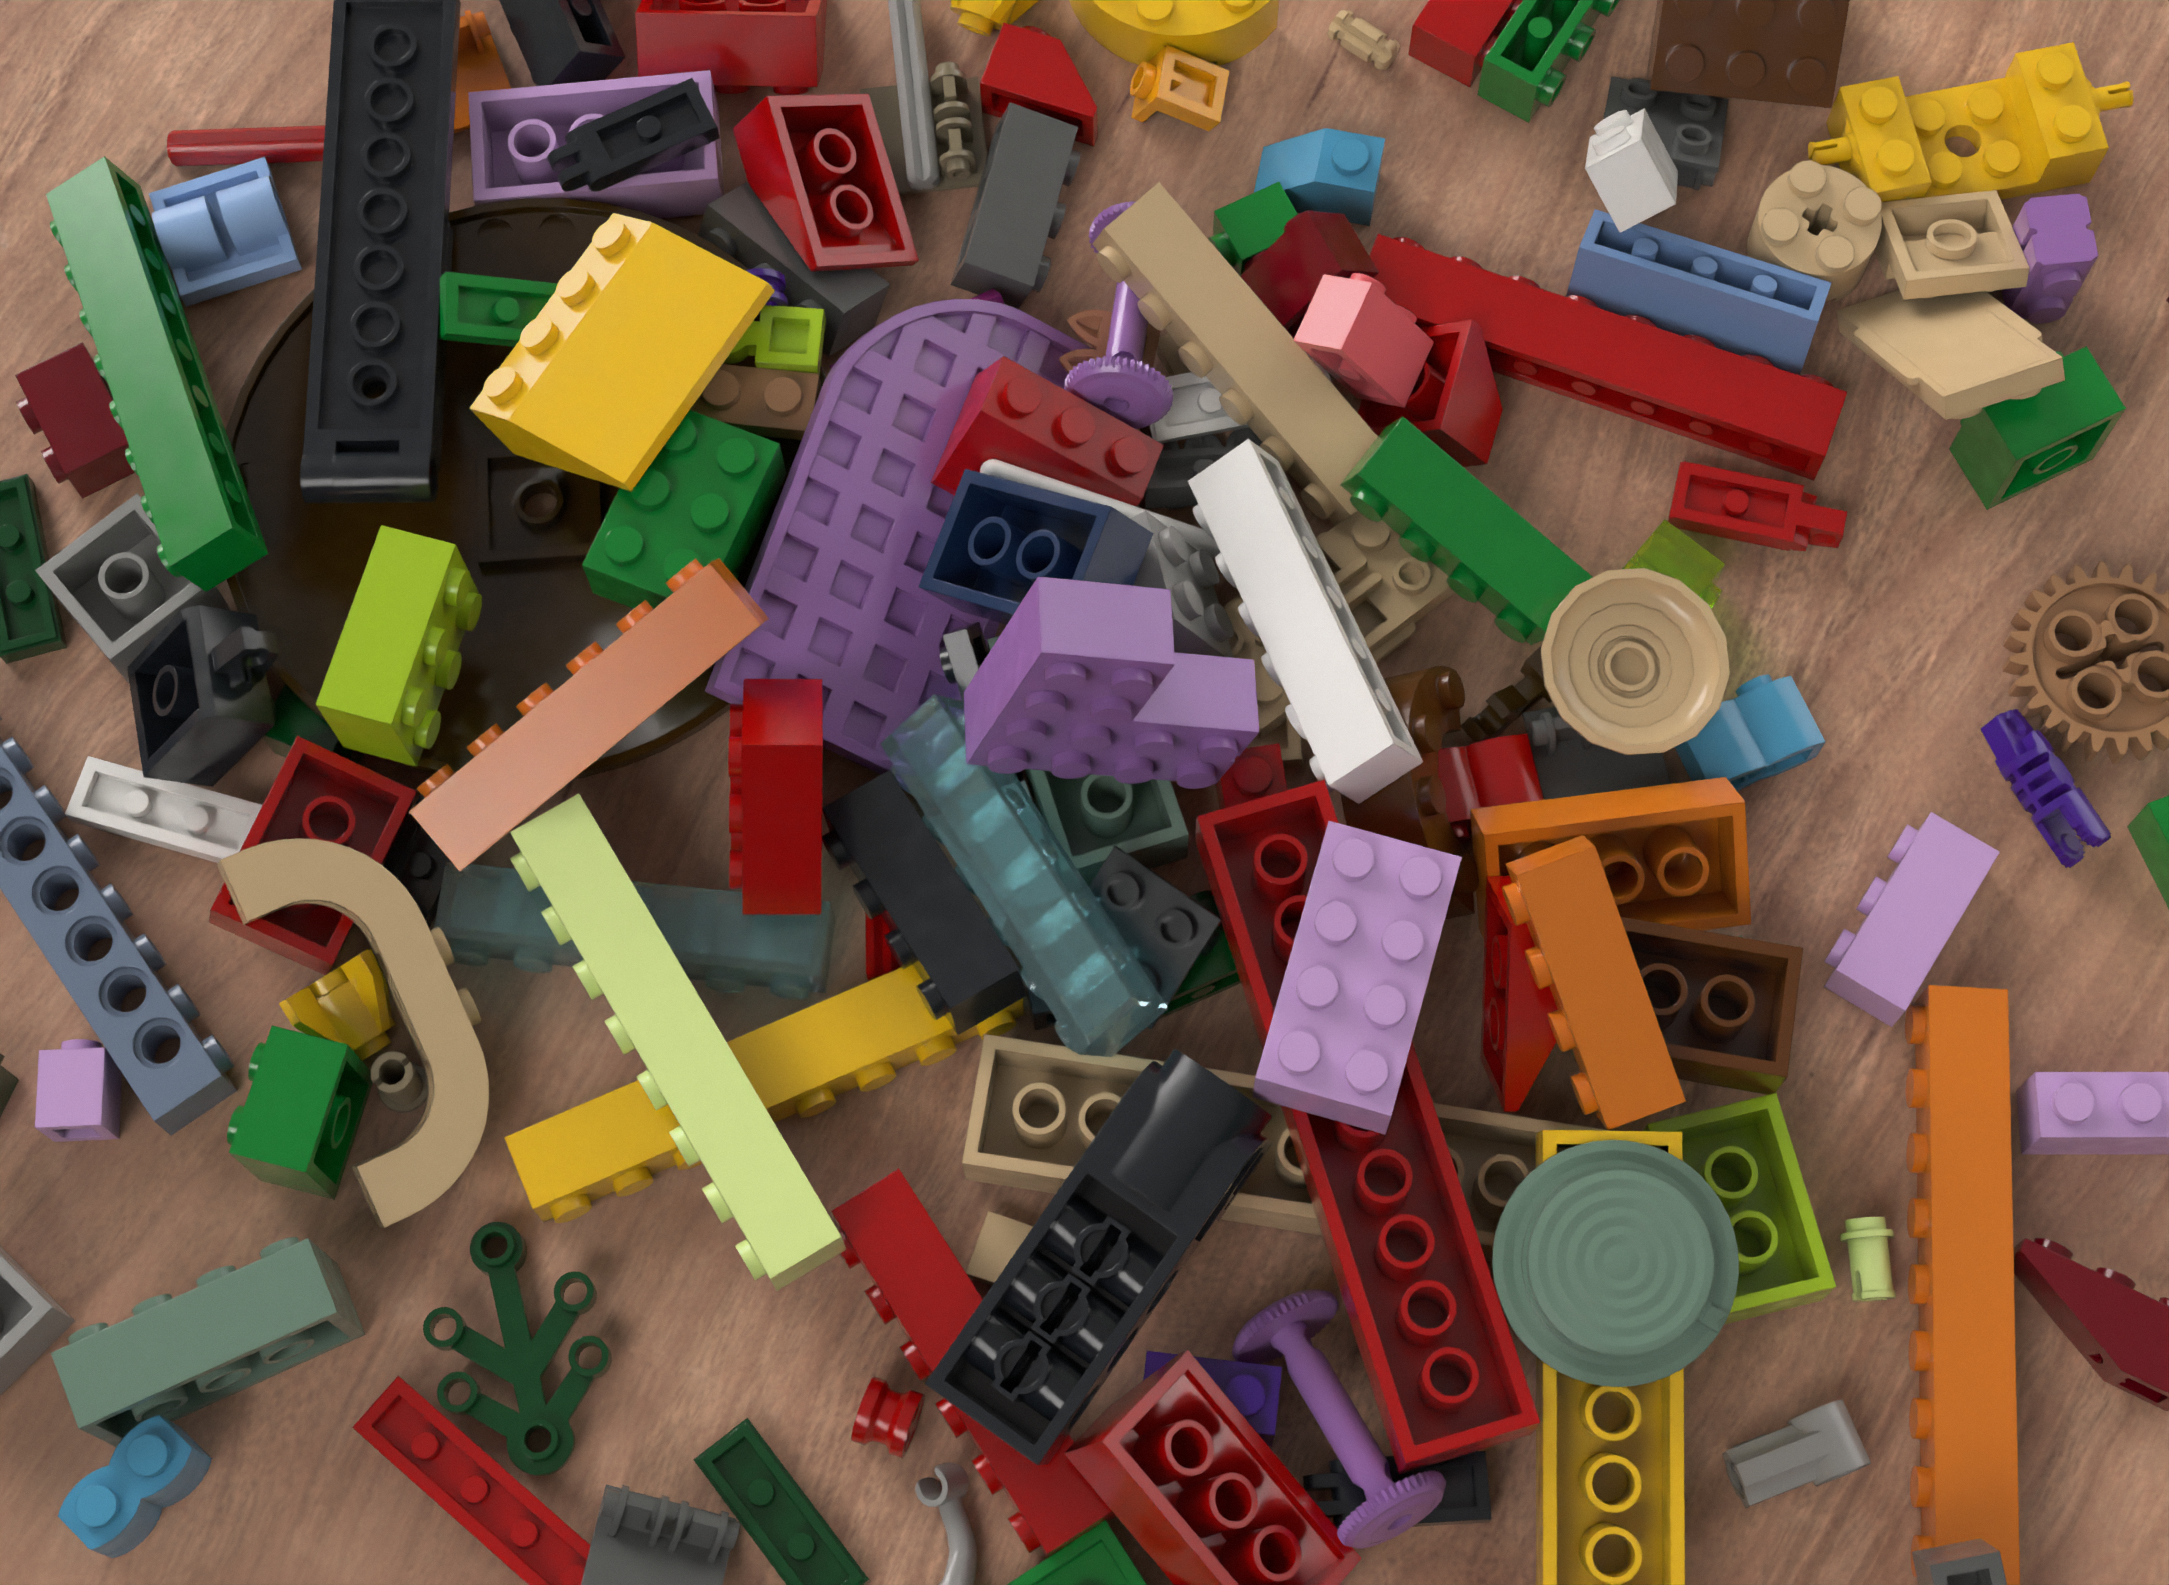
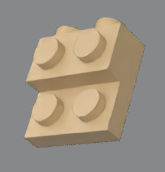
M1997 190L1881 202L1882 227L1879 241L1874 251L1885 279H1896L1903 300L1973 292H1993L2002 289L2026 287L2030 267Z

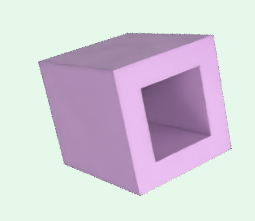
M73 1039L63 1041L61 1049L39 1050L35 1128L54 1142L119 1139L122 1072L105 1047L102 1048L100 1042Z

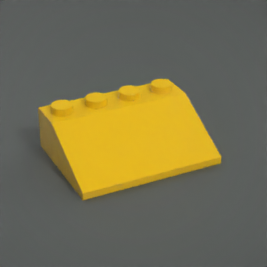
M613 213L608 221L596 230L591 244L574 267L559 280L552 297L538 316L523 329L518 343L499 369L495 370L487 378L482 392L469 409L513 454L632 491L775 290L768 282L653 222Z

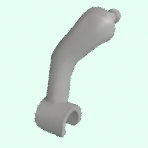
M950 1462L935 1466L934 1470L942 1486L933 1477L922 1478L915 1486L916 1495L923 1504L929 1507H939L947 1533L948 1561L944 1577L938 1585H974L977 1566V1544L962 1501L969 1486L968 1476L965 1469L958 1464Z

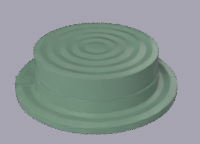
M1603 1140L1580 1144L1563 1150L1541 1163L1523 1179L1512 1193L1500 1216L1492 1249V1270L1495 1289L1503 1313L1515 1334L1535 1356L1556 1371L1573 1379L1601 1386L1626 1387L1651 1383L1668 1377L1690 1364L1708 1348L1719 1334L1731 1311L1738 1284L1739 1256L1735 1233L1729 1216L1719 1197L1700 1174L1682 1160L1659 1148L1626 1140Z

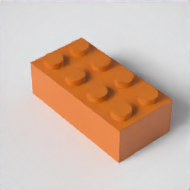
M1726 777L1470 809L1473 857L1479 878V885L1476 890L1478 923L1483 939L1485 932L1486 876H1510L1506 867L1507 863L1581 835L1585 836L1597 849L1620 917L1701 931L1751 925L1746 805L1744 799Z

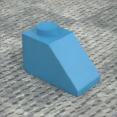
M1323 128L1264 146L1254 192L1280 182L1297 213L1308 210L1345 214L1349 223L1370 226L1381 172L1385 138Z

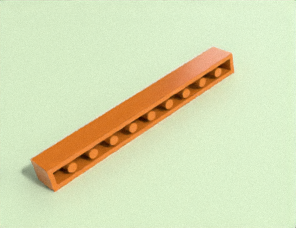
M1928 985L1915 1001V1005L1908 1006L1905 1018L1907 1044H1915L1916 1069L1910 1068L1906 1079L1908 1108H1916V1133L1909 1134L1906 1162L1908 1171L1910 1173H1917V1198H1911L1908 1204L1907 1230L1910 1238H1918V1264H1911L1909 1269L1908 1298L1910 1304H1918L1919 1331L1912 1330L1910 1334L1908 1357L1911 1371H1919L1920 1398L1912 1399L1909 1412L1912 1439H1920V1466H1913L1911 1471L1910 1499L1913 1507L1921 1508V1535H1914L1912 1539L1911 1569L1913 1576L1917 1577L1912 1556L1913 1551L1981 1538L2000 1551L2007 1585H2020L2008 989Z

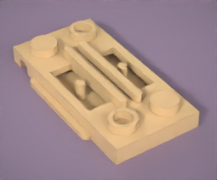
M1900 290L1836 310L1839 332L1946 420L1950 418H1969L1980 413L1983 407L2007 399L2029 398L2038 394L2043 387L2065 381L2063 358L2042 343V333L1987 292L1903 300Z
M1357 510L1328 532H1323L1315 538L1377 664L1415 634V623L1455 592L1446 582L1448 575L1431 561L1422 562L1407 553L1398 542L1400 535L1382 520L1380 522L1372 521ZM1239 594L1223 607L1230 618L1234 631L1233 637L1228 640L1233 658L1254 660L1259 733L1257 735L1262 740L1286 722L1285 707L1291 703L1284 688L1279 687L1272 680L1262 663L1261 657L1267 651L1261 638L1250 631L1239 613L1238 606L1243 603L1242 597Z

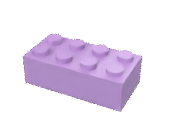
M710 70L468 92L473 200L475 206L517 199L564 198L602 202L641 211L660 219L704 215L707 204L725 195L721 138L597 192L590 191L588 185L570 192L563 191L557 180L560 172L552 170L547 156L553 150L567 144L565 136L571 130L690 78H693L718 127L720 136L718 103Z
M1328 821L1255 1077L1253 1098L1386 1135L1462 857Z

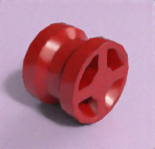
M873 1377L859 1406L851 1440L862 1445L872 1441L883 1444L887 1447L890 1455L903 1459L915 1434L922 1413L925 1394L915 1390H910L903 1394L891 1390L886 1380Z

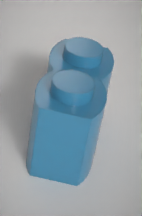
M1766 674L1753 678L1741 685L1735 691L1738 697L1721 702L1720 709L1696 737L1675 747L1691 781L1726 777L1733 787L1739 791L1759 780L1776 776L1817 757L1825 744V740L1792 676L1772 680L1771 676Z
M160 1415L151 1417L138 1424L126 1434L116 1447L109 1466L91 1472L72 1488L61 1505L58 1517L90 1550L110 1558L119 1557L130 1552L146 1539L157 1524L162 1508L181 1501L200 1484L209 1469L212 1458L179 1425Z

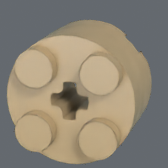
M1811 160L1796 163L1790 171L1785 172L1774 180L1765 191L1747 239V256L1832 282L1826 301L1836 298V302L1848 296L1857 287L1879 241L1882 227L1881 199L1874 190L1868 188L1861 180L1842 169L1820 165Z

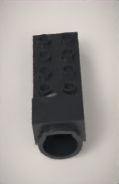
M1176 1049L1171 1052L1163 1065L1156 1061L1151 1062L1124 1094L925 1384L1036 1465L1049 1464L1216 1220L1219 1221L1270 1148L1272 1142L1262 1135L1261 1132L1272 1116L1238 1090Z

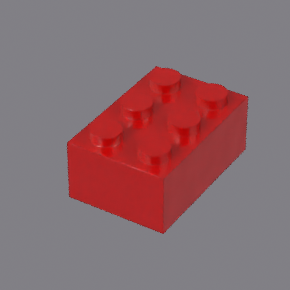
M744 679L743 704L730 703L728 775L730 777L729 833H731V850L729 855V888L742 889V915H821L822 679Z
M297 736L240 851L262 843L282 839H318L350 847L383 865L411 808L417 791ZM225 882L210 909L209 923L323 975L331 972L354 925V922L341 912L317 904L289 906L243 925Z

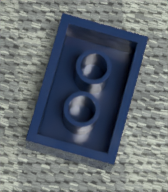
M965 469L918 587L962 612L1007 625L1037 577L1133 586L1154 533L1111 506Z

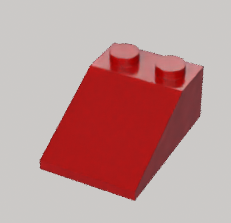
M869 93L766 96L732 128L750 187L811 272L913 266L919 261Z
M1486 876L1480 1060L1504 1112H1514L1519 1110L1557 1042L1547 1014L1558 1009L1550 986L1539 989L1529 968L1525 950L1535 947L1527 922L1516 926L1502 891L1503 886L1512 883L1510 876Z

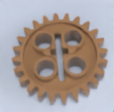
M2099 561L2089 579L2079 565H2074L2066 576V583L2056 574L2051 575L2043 586L2044 592L2033 589L2024 602L2027 609L2019 608L2013 617L2011 624L2018 631L2010 632L2004 641L2003 647L2017 654L2008 657L2002 666L2003 672L2020 675L2021 677L2012 684L2008 694L2013 697L2028 696L2030 701L2021 714L2025 719L2040 714L2045 720L2039 729L2044 737L2050 735L2055 730L2063 734L2060 743L2061 752L2065 753L2078 741L2084 743L2086 761L2091 762L2101 748H2106L2112 764H2118L2126 755L2128 746L2139 761L2144 760L2152 751V743L2162 751L2169 748V590L2162 595L2154 591L2157 574L2152 572L2139 584L2133 581L2131 564H2126L2117 578L2110 576L2105 561ZM2115 617H2123L2132 621L2136 625L2139 634L2133 635L2120 629L2115 621ZM2064 633L2070 635L2076 640L2080 650L2072 651L2065 649L2059 644L2055 634ZM2156 645L2161 649V651H2146L2143 653L2140 651L2141 648ZM2101 656L2104 662L2097 663L2095 666H2092L2094 662L2097 660V658ZM2126 658L2117 669L2114 663ZM2076 671L2078 673L2076 676L2067 679H2059L2056 673L2066 674ZM2144 673L2154 677L2159 682L2162 692H2154L2145 688L2141 684L2138 674ZM2078 690L2093 692L2102 702V708L2095 709L2087 706L2078 696Z

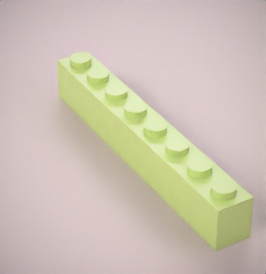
M579 793L511 831L510 834L520 850L518 854L510 858L512 864L529 892L541 886L552 906L541 911L559 945L561 946L572 940L581 954L583 960L572 967L590 998L594 1000L604 994L615 1015L604 1022L623 1055L634 1049L637 1050L648 1070L636 1077L655 1110L657 1111L668 1104L680 1126L671 1130L669 1134L687 1165L690 1167L701 1160L713 1182L703 1187L702 1190L721 1223H724L734 1217L746 1237L745 1240L735 1245L754 1280L756 1281L767 1274L776 1291L845 1251L846 1246L842 1236Z

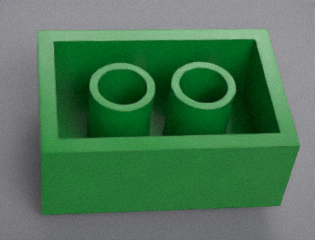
M689 410L633 490L628 491L619 488L582 564L592 592L633 609L647 600L654 609L673 594L666 585V582L694 559H697L705 567L710 562L720 558L737 579L787 474L780 444Z

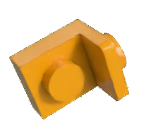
M1166 45L1151 60L1141 62L1132 77L1130 95L1134 96L1135 99L1131 118L1143 123L1153 113L1159 111L1210 132L1221 121L1230 71Z

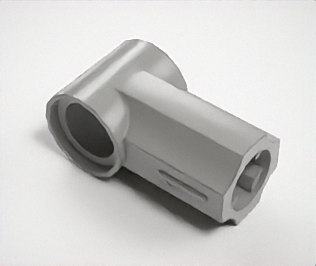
M1843 1399L1801 1414L1787 1422L1788 1426L1767 1435H1761L1722 1453L1729 1480L1745 1508L1811 1482L1815 1486L1830 1482L1871 1464Z

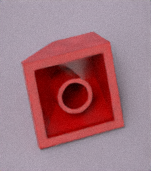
M1469 319L1420 328L1434 341V344L1405 407L1362 399L1358 414L1377 436L1381 434L1384 428L1403 416L1462 467L1487 464L1503 408L1481 327L1476 321Z

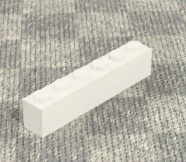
M1247 439L1188 480L1198 502V505L1193 507V513L1202 529L1211 538L1215 539L1221 553L1215 557L1216 563L1226 580L1238 589L1242 597L1243 603L1238 606V610L1250 631L1261 638L1267 651L1261 657L1267 673L1286 692L1291 703L1285 707L1290 723L1302 738L1308 740L1315 756L1309 760L1315 777L1318 781L1325 780L1329 792L1337 790L1360 804L1423 763V760L1279 461L1250 439Z

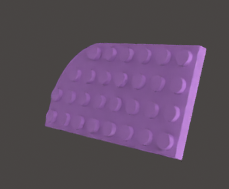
M979 299L942 300L912 307L874 327L851 345L833 365L823 383L744 588L769 619L715 663L705 692L728 703L743 704L744 679H822L824 748L881 775L890 770L898 783L927 797L938 794L961 731L958 711L964 707L957 683L950 684L941 665L940 648L945 647L943 635L956 628L980 622L988 649L987 639L995 637L999 622L962 612L918 587L954 498V495L930 482L977 374L1005 356L1064 389L1068 373L1061 365L1059 358L1070 351L1090 349V347L1019 309L1002 303Z

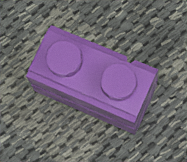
M2079 193L2030 198L2029 201L2024 203L2013 225V230L2030 269L2026 287L2003 289L2004 305L2021 318L2029 319L2031 323L2044 324L2062 318L2098 258L2094 231L2088 229L2092 221L2087 197L2081 196Z

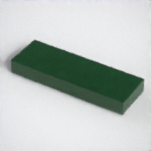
M28 474L0 481V657L6 664L67 648L58 599L35 571L49 560L34 482Z
M748 1418L693 1459L786 1585H867L871 1582Z

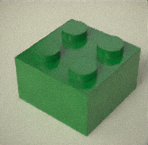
M2087 346L2066 356L2061 351H2056L2063 358L2065 381L2043 387L2035 396L2025 399H2007L1983 407L1982 411L1975 416L1961 419V428L1949 450L1987 510L2093 460L2124 413L2126 407Z
M272 1025L266 1043L260 1042L252 1054L248 1077L253 1082L245 1106L239 1105L231 1116L227 1130V1142L231 1145L229 1153L260 1181L335 1200L373 1084L371 1071L348 1044Z

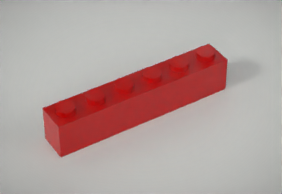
M898 1168L833 1209L831 1213L846 1246V1250L840 1253L841 1257L849 1269L859 1263L862 1264L874 1285L864 1290L867 1298L885 1325L895 1318L909 1339L908 1342L899 1348L918 1379L922 1381L935 1370L983 1299ZM945 1398L935 1403L954 1436L957 1438L968 1432L981 1454L971 1460L990 1493L994 1495L1004 1489L1018 1511L1007 1519L1028 1553L1040 1547L1048 1558L1106 1520L1108 1523L1117 1517L1064 1454L1074 1443L1070 1434L1049 1464L1036 1465Z

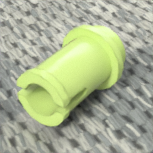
M1862 1217L1845 1220L1846 1233L1840 1234V1241L1847 1242L1853 1289V1294H1851L1852 1301L1865 1302L1896 1298L1888 1239L1894 1237V1230L1887 1229L1885 1217Z

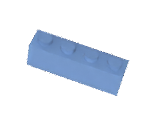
M1595 209L1578 249L1566 297L1570 295L1582 296L1593 301L1599 308L1621 316L1638 315L1652 321L1657 328L1681 336H1701L1711 341L1716 348L1740 356L1746 354L1757 355L1769 360L1776 368L1800 375L1832 282L1641 223L1620 233L1609 213Z

